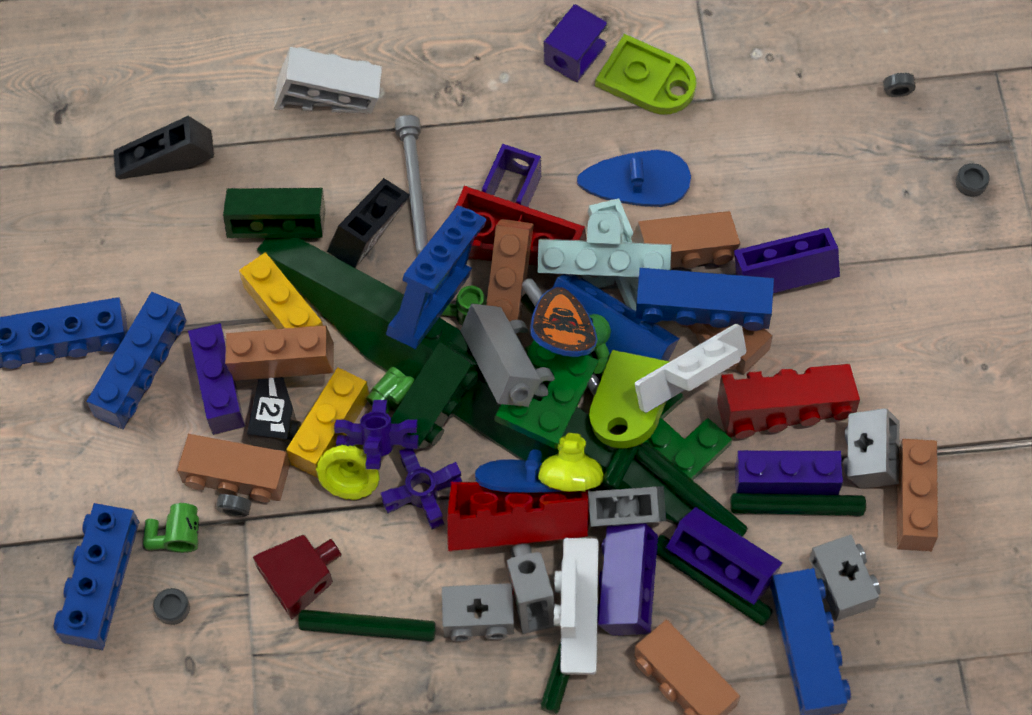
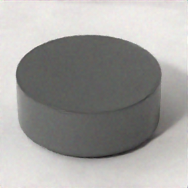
M910 73L893 74L883 80L884 92L890 97L906 96L916 89L914 75Z
M966 164L958 171L956 186L964 195L971 197L979 196L987 189L990 180L989 173L979 164Z
M220 494L218 495L216 508L218 511L228 515L245 517L250 513L252 502L243 497Z
M165 589L154 600V611L158 619L165 624L175 625L181 623L189 614V600L184 592L179 589Z

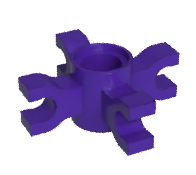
M374 400L372 412L363 415L360 419V424H355L348 420L335 421V433L347 434L337 436L336 446L362 445L364 453L367 454L366 469H380L381 456L389 454L393 450V445H401L408 449H418L419 435L411 436L406 434L417 432V420H405L399 424H391V418L386 413L387 400Z
M405 448L400 450V459L407 472L405 485L380 493L387 514L405 504L411 503L415 507L423 508L432 530L444 525L443 514L436 499L438 491L451 487V482H462L460 477L462 476L457 463H451L433 473L428 468L420 467L413 449ZM420 483H426L430 486L425 492L413 490Z

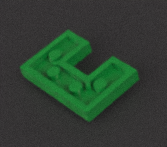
M534 340L527 355L535 370L545 367L550 369L554 375V381H551L547 388L549 393L547 396H543L541 402L532 398L529 407L501 404L494 421L557 449L560 439L569 425L599 360L588 355L579 357L560 355L545 349Z
M679 393L666 401L656 430L645 442H649L694 480L731 446L732 439L709 418L701 423L685 439L663 419L683 401L684 395ZM617 425L623 432L628 428L625 425Z

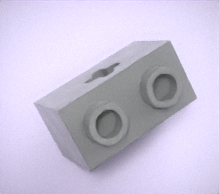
M887 408L850 413L848 415V426L845 428L848 457L844 460V470L846 476L860 489L899 484L900 421Z
M664 487L588 492L591 527L666 521Z
M852 535L812 548L809 561L815 570L817 579L823 580L826 600L836 621L875 608L879 594H881L880 586L876 577L869 575L865 566L867 558L861 544H855ZM844 572L846 576L841 577V573ZM853 576L852 581H849L848 577Z
M512 583L442 587L443 631L445 638L451 637L453 641H468L472 639V636H486L487 639L500 640L506 638L507 635L514 634ZM475 610H482L481 618L474 617Z

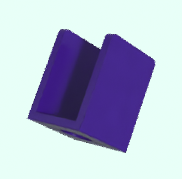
M573 5L544 40V64L571 80L578 82L606 47V41L599 38V36L607 27V22L582 7Z
M502 144L482 187V192L495 195L505 171L509 170L527 176L516 203L528 207L541 179V156ZM514 159L523 160L529 166L521 165L517 163Z

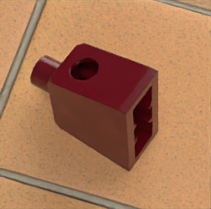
M300 535L253 556V560L258 571L292 620L333 583L327 565L341 557L342 554L331 538L314 549L307 537Z

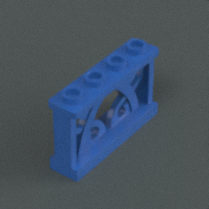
M456 206L405 271L402 280L407 283L400 311L388 325L387 336L414 349L419 346L469 278L472 267L466 264L473 241L486 223L485 217L476 214L470 209Z

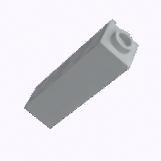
M471 303L460 331L497 403L529 407L534 394L537 396H547L549 392L545 384L541 382L554 381L555 377L550 369L541 367L535 370L522 346L521 340L516 335L518 332H528L525 323L522 320H512L509 322L501 307Z

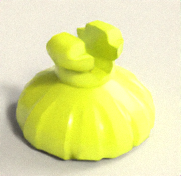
M567 433L566 436L560 439L558 454L550 456L541 464L538 476L539 480L549 488L567 492L586 491L601 484L603 481V470L596 460L585 455V439L580 434Z
M339 445L332 447L320 457L316 468L318 481L322 487L333 496L346 500H357L371 495L379 484L380 475L378 469H366L367 454L364 453L362 445Z

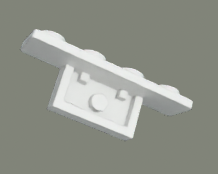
M738 324L730 326L636 381L635 389L640 410L647 413L682 391H691L740 362V357L746 354L742 326Z
M565 538L562 571H555V592H561V605H554V626H561V673L596 674L598 540L595 538Z

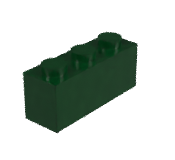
M227 188L223 211L226 237L323 238L325 221L323 188Z
M439 341L393 414L391 424H399L405 420H417V432L406 434L411 436L419 435L418 448L434 446L444 434L442 427L448 417L452 418L459 411L462 405V401H460L466 389L470 390L480 377L478 373L480 368L475 358L452 341Z

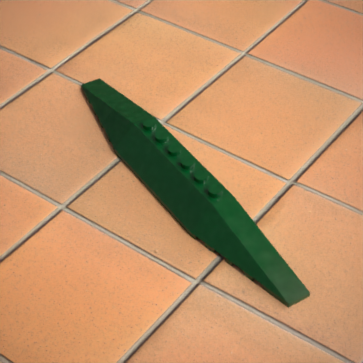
M266 238L257 248V252L260 255L265 252L299 294L303 298H307L317 308V312L324 318H327L338 329V332L360 351V354L366 360L383 371L387 372L391 367H395L405 376H411L416 379L439 341H452L473 356L461 331L440 317L416 349L387 336L388 325L400 311L404 294L300 238ZM479 369L480 377L470 390L466 389L460 399L462 405L454 417L519 460L526 461L529 452L534 449L542 453L540 463H543L550 456L558 454V447L554 449L494 421L501 404L497 403ZM534 394L532 398L541 402L543 396ZM577 407L563 437L567 433L580 434L586 441V446L584 447L585 455L599 463L604 476L618 448L601 442L593 432L589 415ZM636 457L631 462L617 489L664 487L666 521L677 526L694 509L692 505ZM600 484L589 490L606 491L609 489Z

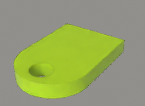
M624 34L595 79V87L650 112L668 115L682 111L691 103L696 90V77L692 68L684 60ZM680 86L686 89L687 92L684 95L677 96L671 93L670 90L673 87Z
M612 350L589 411L593 432L601 442L614 448H630L645 442L654 433L666 401L647 413L641 411L635 382L670 361ZM616 425L628 427L623 434L614 435L610 433L612 427Z

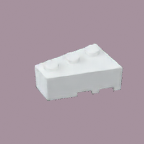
M290 47L277 79L274 110H283L284 105H303V111H313V106L332 107V112L371 114L379 99L382 66L373 65L368 61L342 58L336 54L327 55L313 52L304 47Z

